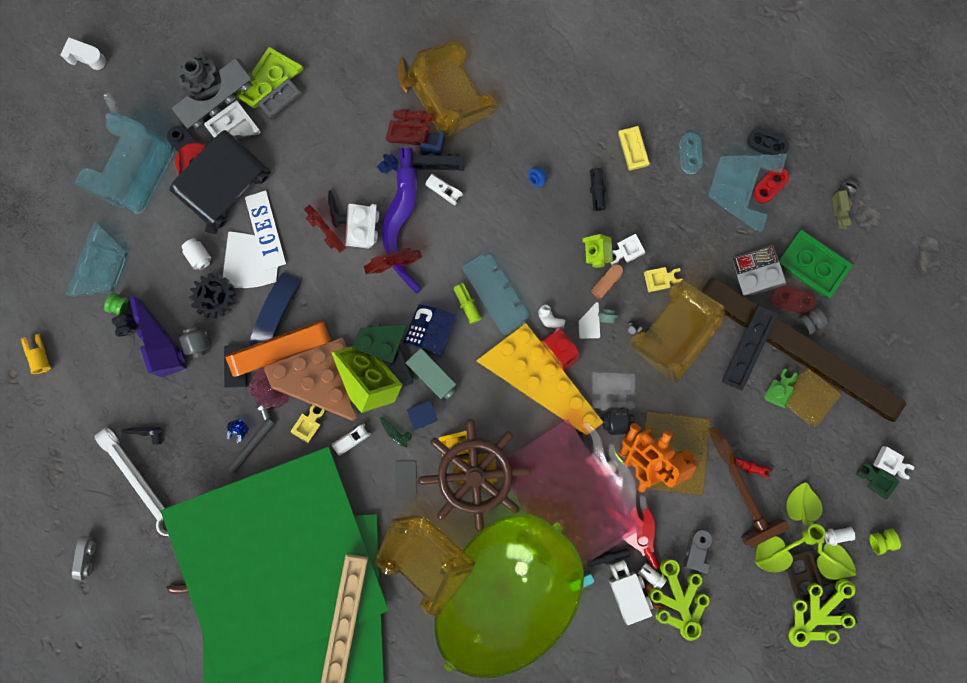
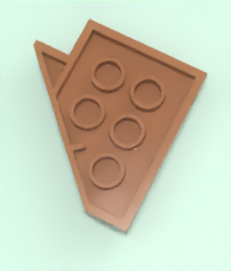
M343 337L264 367L272 389L351 421L357 418L350 404L352 401L348 396L332 356L333 351L347 348Z

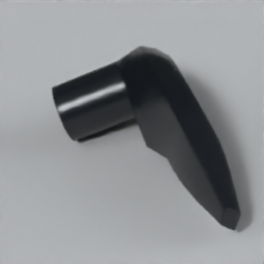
M329 190L328 203L332 224L337 228L338 224H347V216L338 215L334 196L331 190Z
M637 321L628 322L630 325L628 332L630 334L637 332L641 336L657 342L659 345L662 344L657 334L645 324Z
M159 427L122 429V432L127 434L151 435L153 445L162 444L160 433L163 432V429Z

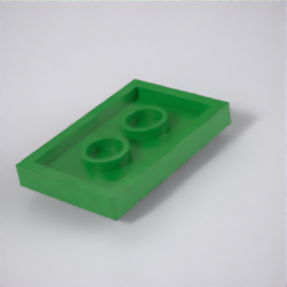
M803 230L798 231L779 259L782 269L827 300L832 297L853 266V264Z

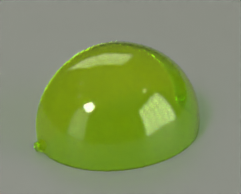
M515 514L502 518L486 527L463 549L445 578L435 612L436 642L446 663L444 668L448 672L456 670L462 674L477 678H494L508 675L523 669L539 659L562 637L578 609L584 584L581 558L574 545L561 532L564 529L563 526L557 522L555 525H552L532 514Z

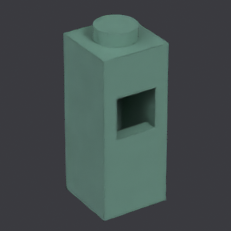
M421 348L406 362L409 368L441 401L444 398L450 399L456 393L455 388L457 385Z

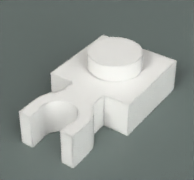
M636 234L617 243L619 250H612V255L616 256V260L610 263L612 266L618 264L622 258H625L628 263L645 254Z
M882 446L873 464L890 475L895 476L897 473L903 479L908 480L910 477L905 474V469L914 470L915 468L910 464L902 463L904 456L885 446Z

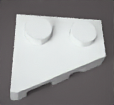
M237 100L204 123L214 138L223 130H227L236 139L261 133Z

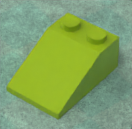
M353 346L333 351L332 356L348 396L361 413L396 401L402 383L381 359L352 348Z

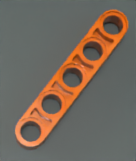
M322 320L226 355L225 358L232 376L235 377L331 341V337L325 321Z

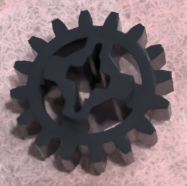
M209 273L207 279L204 276H200L201 282L194 281L196 288H190L194 295L189 296V299L195 301L191 306L195 309L198 308L196 312L200 315L203 314L206 318H209L211 315L212 318L217 319L218 314L224 317L226 309L228 311L232 310L229 305L236 303L232 300V297L236 296V293L231 291L234 285L228 284L229 280L226 277L222 279L220 274L214 277L213 274ZM211 283H218L222 286L214 287ZM212 292L215 293V294L213 295V296H214V301L211 299V298H212ZM212 305L214 309H207L204 306Z

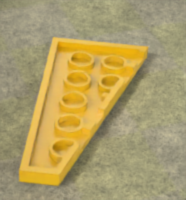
M526 323L476 360L477 363L583 434L588 435L604 423Z

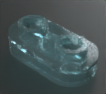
M689 132L684 134L679 142L680 161L684 172L695 174L703 164L701 139L697 134ZM688 140H693L694 144H689ZM689 160H695L696 164H691Z

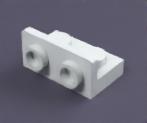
M371 204V206L348 205L345 246L369 249L377 242L378 232L375 231V223L378 222L379 211H376V204Z

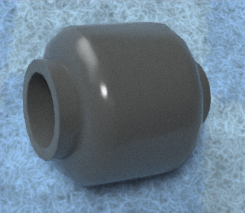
M199 326L182 330L183 334L180 335L179 340L184 354H192L193 358L205 355V350L210 348L206 330L200 329Z

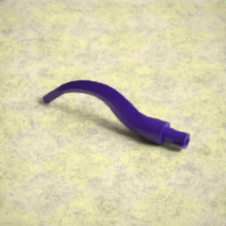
M399 148L400 169L396 170L397 193L383 220L382 240L392 267L417 294L422 290V287L404 269L397 246L399 230L415 206L417 169L413 168V149Z

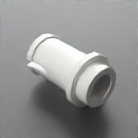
M852 527L837 530L828 529L825 536L826 543L832 546H836L840 542L855 540V532Z
M645 563L638 574L650 582L654 589L660 590L667 581L664 578L665 575H660Z

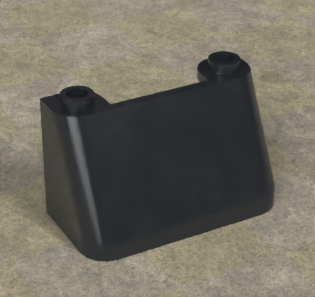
M223 130L172 182L169 190L216 231L227 222L225 211L252 183H264L269 177L270 170L231 133Z

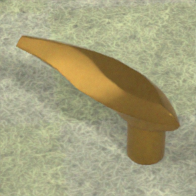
M400 58L398 82L406 93L408 88L415 84V80L412 77L408 78L404 59Z

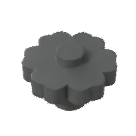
M194 53L190 58H183L177 65L179 70L176 74L178 84L182 89H187L191 95H197L217 84L215 76L218 75V70L214 62L210 59L207 60L204 54Z

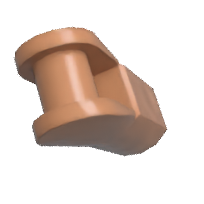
M618 264L613 265L594 286L591 293L602 300L621 278L622 267Z

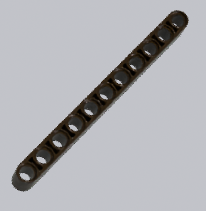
M714 278L708 280L699 294L700 299L744 328L747 327L757 306ZM776 318L766 340L767 343L888 421L896 422L906 406V402Z

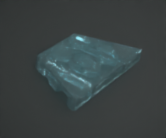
M93 222L65 294L67 297L74 298L79 295L114 292L128 253L96 222Z

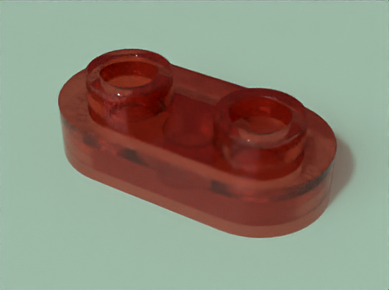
M780 287L772 294L773 304L781 309L805 314L810 312L815 306V299L808 292L789 287ZM782 293L787 295V300L782 299ZM802 299L807 300V306L802 304Z

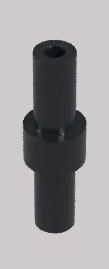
M628 548L615 552L610 550L602 552L600 556L588 558L586 561L588 568L604 563L609 565L613 564L616 560L630 557Z

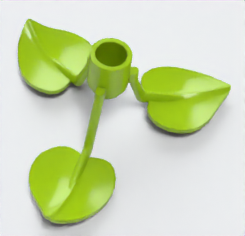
M805 482L796 487L786 501V511L792 520H802L803 524L808 527L803 530L801 539L786 547L784 541L777 536L757 545L756 565L768 572L784 571L793 562V557L788 552L789 549L803 542L809 545L818 543V553L821 555L817 558L816 565L824 577L838 580L855 576L857 573L854 563L844 548L838 544L832 546L826 543L822 550L826 532L821 525L813 523L820 518L823 512L820 499L812 491L808 483Z

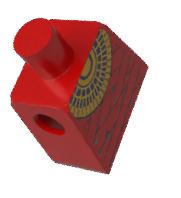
M555 328L540 340L563 371H566L580 360L578 349L561 328Z

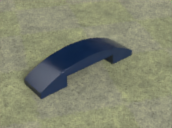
M285 273L279 276L261 309L248 347L275 337L291 299H294L302 282L301 280Z

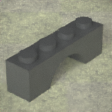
M234 58L219 70L221 86L218 93L212 99L203 101L194 96H186L172 107V110L187 129L200 128L206 123L204 121L205 118L209 115L211 117L215 116L221 111L220 107L226 103L228 105L237 98L235 96L240 91L245 92L253 86L251 82L255 78L240 59Z

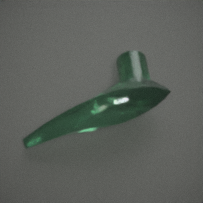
M381 416L380 420L389 437L398 445L408 447L407 442L412 439L411 433L406 432L401 435Z

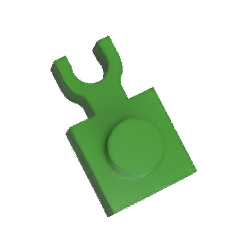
M787 369L783 370L780 382L773 380L764 396L766 401L783 408L787 406L795 391L794 387L790 385L794 384L798 378L795 372L791 378H786L788 374Z

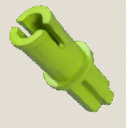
M464 283L456 285L454 291L461 304L460 308H463L469 323L473 324L480 321L482 317L474 304L475 299L471 298Z

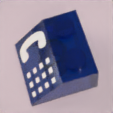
M418 304L403 343L418 349L421 348L423 351L442 358L456 324L457 316L435 307Z

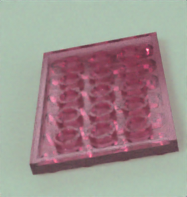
M569 419L508 457L511 468L530 467L532 470L530 475L512 477L511 490L566 575L571 574L640 530L638 524ZM500 463L496 465L498 469H502Z

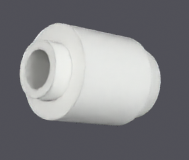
M192 238L182 245L183 254L194 269L203 270L210 265L212 258L200 241Z

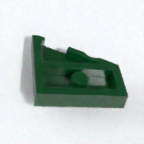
M407 325L360 328L352 348L393 363Z

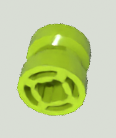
M893 528L886 529L881 534L877 532L869 536L871 547L877 555L885 554L887 550L895 551L901 548L899 536Z

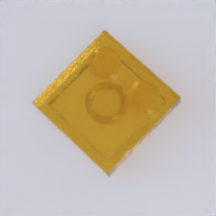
M806 368L792 385L795 391L787 407L815 428L840 398L841 394L809 368Z

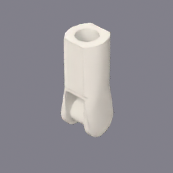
M431 174L425 185L453 205L457 204L456 201L459 196H463L462 192L434 174ZM448 190L452 191L450 196L446 194Z
M364 423L332 443L334 450L339 456L371 436V433H368L364 428ZM356 432L361 437L357 441L353 437V434Z

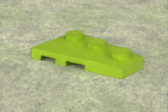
M268 47L252 71V75L255 78L251 82L253 86L245 92L240 91L236 97L255 109L259 106L257 104L288 78L292 80L304 68Z

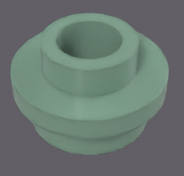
M603 309V313H598L600 322L616 323V319L619 318V315L615 314V310Z

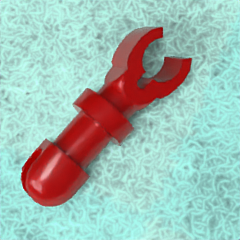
M733 456L734 464L737 468L746 470L750 474L754 472L763 477H770L765 471L772 472L771 468L757 465L756 462L751 460L747 462Z

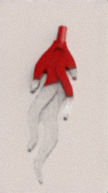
M584 422L583 426L588 430L593 439L595 467L608 483L613 497L612 502L605 486L601 485L600 491L603 503L607 511L627 528L625 529L620 524H617V532L627 543L638 549L643 556L646 555L654 570L658 569L660 564L654 554L655 518L648 507L645 495L642 494L640 497V506L644 515V519H642L637 510L636 486L631 471L615 453L613 443L609 445V456L618 469L619 476L611 469L604 454L601 436L594 427Z

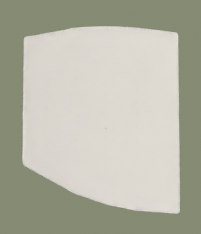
M228 232L223 278L226 277L229 280L228 284H233L234 288H253L276 282L278 267L264 271L256 237L250 234Z

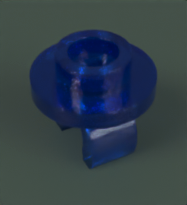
M385 153L383 155L384 161L377 166L381 173L387 174L392 169L395 171L399 169V161L393 154L388 155Z
M241 420L231 421L227 425L228 432L226 437L230 439L235 434L238 436L237 443H240L248 433L249 427Z

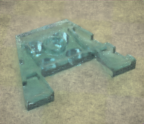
M787 155L721 156L707 197L756 232L762 233L768 215L747 209L759 169L780 174L782 173Z

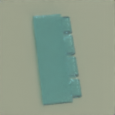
M492 253L485 257L481 254L462 266V269L505 337L524 325V320L529 318L530 315L523 304L515 308L514 305L520 301V298L512 286L504 290L503 287L507 286L510 282L501 269L496 272L492 271L499 266Z

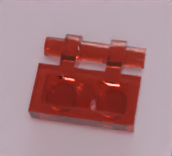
M408 109L394 110L393 117L398 119V121L390 120L385 138L387 142L419 146L421 143H427L430 126L425 124V122L433 121V113H426V111L422 110L418 112H410Z

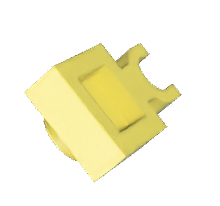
M666 267L644 272L648 292L668 289L671 287L670 282L672 284L683 282V279H676L674 277V273L681 271L680 268L674 269L667 273Z
M314 405L311 406L308 417L302 414L290 431L308 444L320 428V424L316 421L322 418L325 410L322 409L320 414H314L313 410L316 408Z

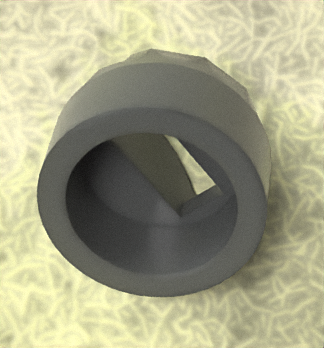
M848 179L840 185V191L847 190L848 196L851 197L858 191L859 185L855 180Z

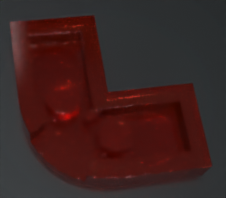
M310 204L303 209L308 215L306 220L312 227L317 226L326 236L324 241L329 248L333 249L335 247L339 253L342 252L346 247Z
M406 248L384 256L374 257L370 263L363 267L365 274L383 273L393 266L411 265L421 259L422 255L420 250Z

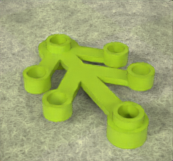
M665 559L661 562L660 570L662 574L668 577L675 600L664 595L656 588L649 591L648 597L654 603H662L679 611L682 620L670 616V613L665 609H659L656 612V619L662 624L668 623L680 629L681 636L686 640H696L702 632L699 623L705 607L710 602L707 595L698 593L694 598L697 605L692 615H690L689 607L697 588L702 584V577L697 573H690L687 577L689 585L683 595L677 578L680 566L675 560ZM670 563L671 569L666 571L665 567ZM697 576V582L693 583V577ZM655 592L659 593L657 599H653V594ZM704 597L705 601L702 604H700V598ZM666 613L665 619L661 620V614ZM692 625V631L687 632V628Z
M848 579L838 580L835 585L836 593L821 608L820 596L823 594V589L817 583L809 584L807 590L810 594V619L805 624L803 613L807 610V604L801 598L793 600L792 607L794 609L795 625L790 628L788 638L794 646L804 647L810 640H827L830 644H836L839 641L840 636L834 629L812 631L817 625H843L845 628H852L855 625V619L849 613L828 615L844 598H851L855 594L856 588ZM814 587H818L817 593H812ZM845 587H850L848 593H844ZM800 602L803 603V607H802V608H800V609H797V608H796V605H797L798 603H800ZM846 618L851 619L848 624H844ZM831 633H835L833 639L828 638ZM798 634H804L802 639H797Z

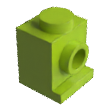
M598 234L583 238L586 250V263L598 268L604 267L605 263L613 262L611 237Z

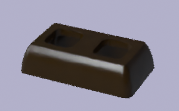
M807 551L793 555V562L803 560L806 571L799 574H794L791 566L786 569L795 598H801L807 605L810 604V594L802 596L798 589L799 583L810 581V583H817L822 587L823 594L820 596V601L825 600L826 594L812 552ZM814 587L812 593H817L818 587Z

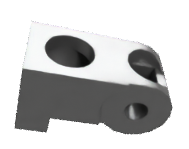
M696 530L691 533L683 562L684 567L708 573L710 565L705 564L704 560L707 548L712 544V537L709 532Z

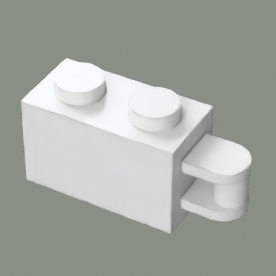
M624 560L610 565L614 579L609 580L624 622L630 625L651 617L650 610L653 609L650 598L644 596L642 589L645 588L642 577L640 575L637 576L634 572L629 573ZM624 570L625 575L618 577L617 572Z

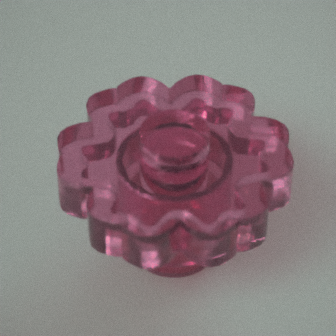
M264 367L254 372L255 380H252L249 384L251 388L250 394L256 397L258 405L266 409L271 407L278 408L289 401L287 394L272 389Z

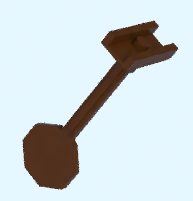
M717 427L709 428L711 440L717 452L728 464L729 472L753 518L752 522L756 530L741 537L744 544H749L750 548H753L790 529L787 522L780 518L767 523L765 517L761 515L739 469L734 464L733 453L725 437Z

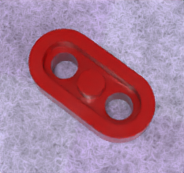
M782 167L773 168L754 188V199L763 204L771 201L789 181L787 170ZM774 177H778L779 182H776ZM760 191H764L766 196H762Z

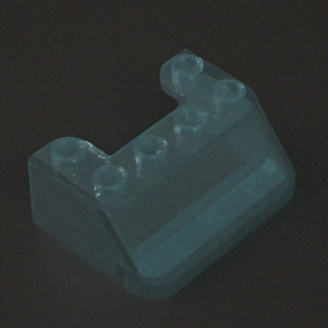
M111 110L106 120V128L110 133L119 136L120 139L102 173L90 168L83 169L78 174L74 184L94 197L133 214H140L146 209L174 154V147L167 139L143 124Z

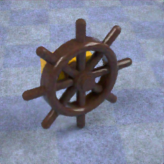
M469 419L466 422L467 439L455 443L450 448L437 438L431 439L430 444L443 454L438 468V475L420 476L418 482L421 485L438 483L442 495L447 500V503L437 513L439 520L445 519L455 507L460 511L473 513L475 529L481 532L484 529L483 513L494 509L502 503L513 513L519 512V506L507 497L511 488L512 477L530 475L532 470L530 467L511 468L510 461L503 449L513 438L512 432L507 431L495 444L487 439L476 438L475 422ZM477 448L487 450L489 453L477 454ZM468 449L469 455H457L461 451ZM495 458L499 460L502 469H496ZM452 462L453 473L447 474L448 466ZM497 478H503L500 488L497 489L493 482H497ZM448 482H454V486L459 485L455 493L451 490ZM480 486L490 493L492 497L482 501ZM472 487L473 502L462 500L461 498Z

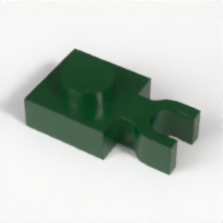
M865 462L862 466L867 469L868 474L858 471L856 475L862 479L869 480L870 483L867 487L885 500L888 499L900 481L882 469L876 473L872 466Z

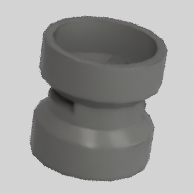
M818 308L811 310L807 316L802 315L797 319L799 328L807 336L814 334L816 329H822L828 325L827 318Z

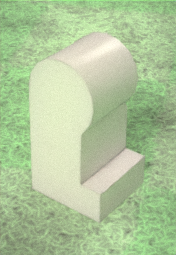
M68 37L61 56L68 63L76 65L77 61L88 64L94 70L104 68L106 58L96 47Z

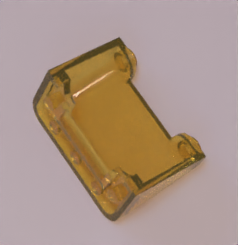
M458 40L418 51L408 69V78L412 77L415 80V84L412 85L414 91L438 131H445V138L451 137L493 114L498 108L495 99L491 95L484 94L480 97L464 71L462 65L465 61L466 53Z
M683 280L671 288L669 295H671L670 303L646 333H636L631 340V348L674 383H677L683 377L725 320V306Z
M419 515L392 519L374 561L383 573L387 575L401 573L425 596L422 598L420 606L430 617L441 613L472 573L475 566V561L432 522Z

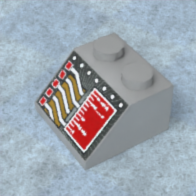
M773 245L732 258L744 297L786 285Z

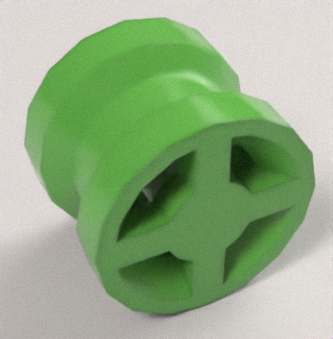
M111 293L105 301L104 310L108 313H115L116 316L128 313L131 301L129 298H121L118 294Z

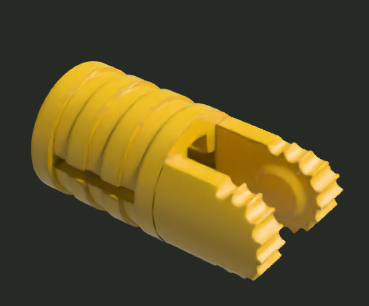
M41 334L35 335V341L39 348L32 350L29 349L30 345L26 337L21 338L31 374H41L49 371L51 366L45 354L46 350Z

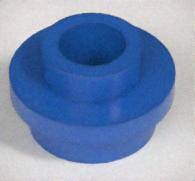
M534 167L528 172L531 184L537 187H542L545 184L547 174L543 168Z

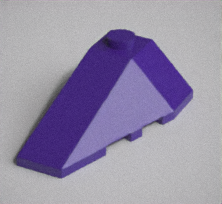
M135 296L130 297L134 319L141 327L137 330V334L144 342V345L141 346V352L148 373L165 377L187 369L185 365L187 359L184 352L180 351L179 347L143 301Z

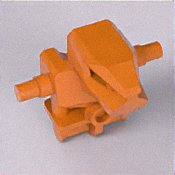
M636 423L630 425L628 435L623 437V446L618 453L621 457H627L624 463L626 467L633 465L636 468L635 477L640 480L637 487L639 492L643 493L647 487H651L661 481L668 487H674L693 476L699 461L695 460L693 452L689 450L674 452V449L669 445L672 432L665 430L657 442L651 437L653 433L651 429L638 434L641 427Z

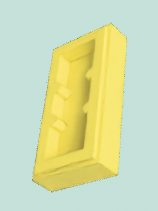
M639 126L618 131L629 171L649 166L650 163Z

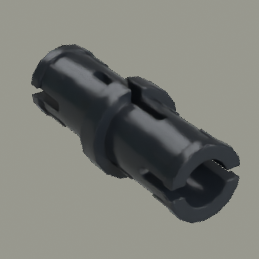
M594 168V171L593 169L589 171L591 177V187L589 190L592 194L593 211H602L606 209L604 195L606 186L603 184V169Z

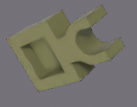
M847 190L838 191L831 197L835 217L837 216L838 230L847 229V226H851V220L848 215L851 208V198L848 196Z

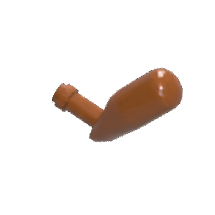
M652 584L645 585V591L647 596L649 594V591L653 589ZM651 601L653 610L655 608L665 609L664 604H656Z

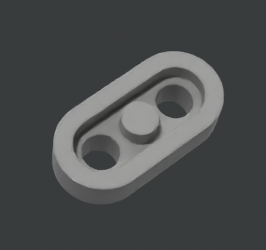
M81 536L77 542L72 568V578L74 580L83 581L92 572L91 557L96 549V543L92 537Z

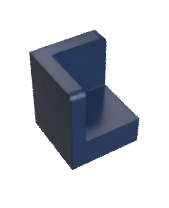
M440 131L439 135L425 133L424 141L420 145L421 154L437 153L439 156H442L446 140L445 131Z
M431 401L407 409L415 431L438 420Z

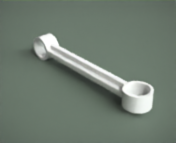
M105 427L94 436L95 440L102 449L110 454L157 519V531L163 536H169L168 532L163 529V517L160 512L165 507L120 447L117 436L112 430Z

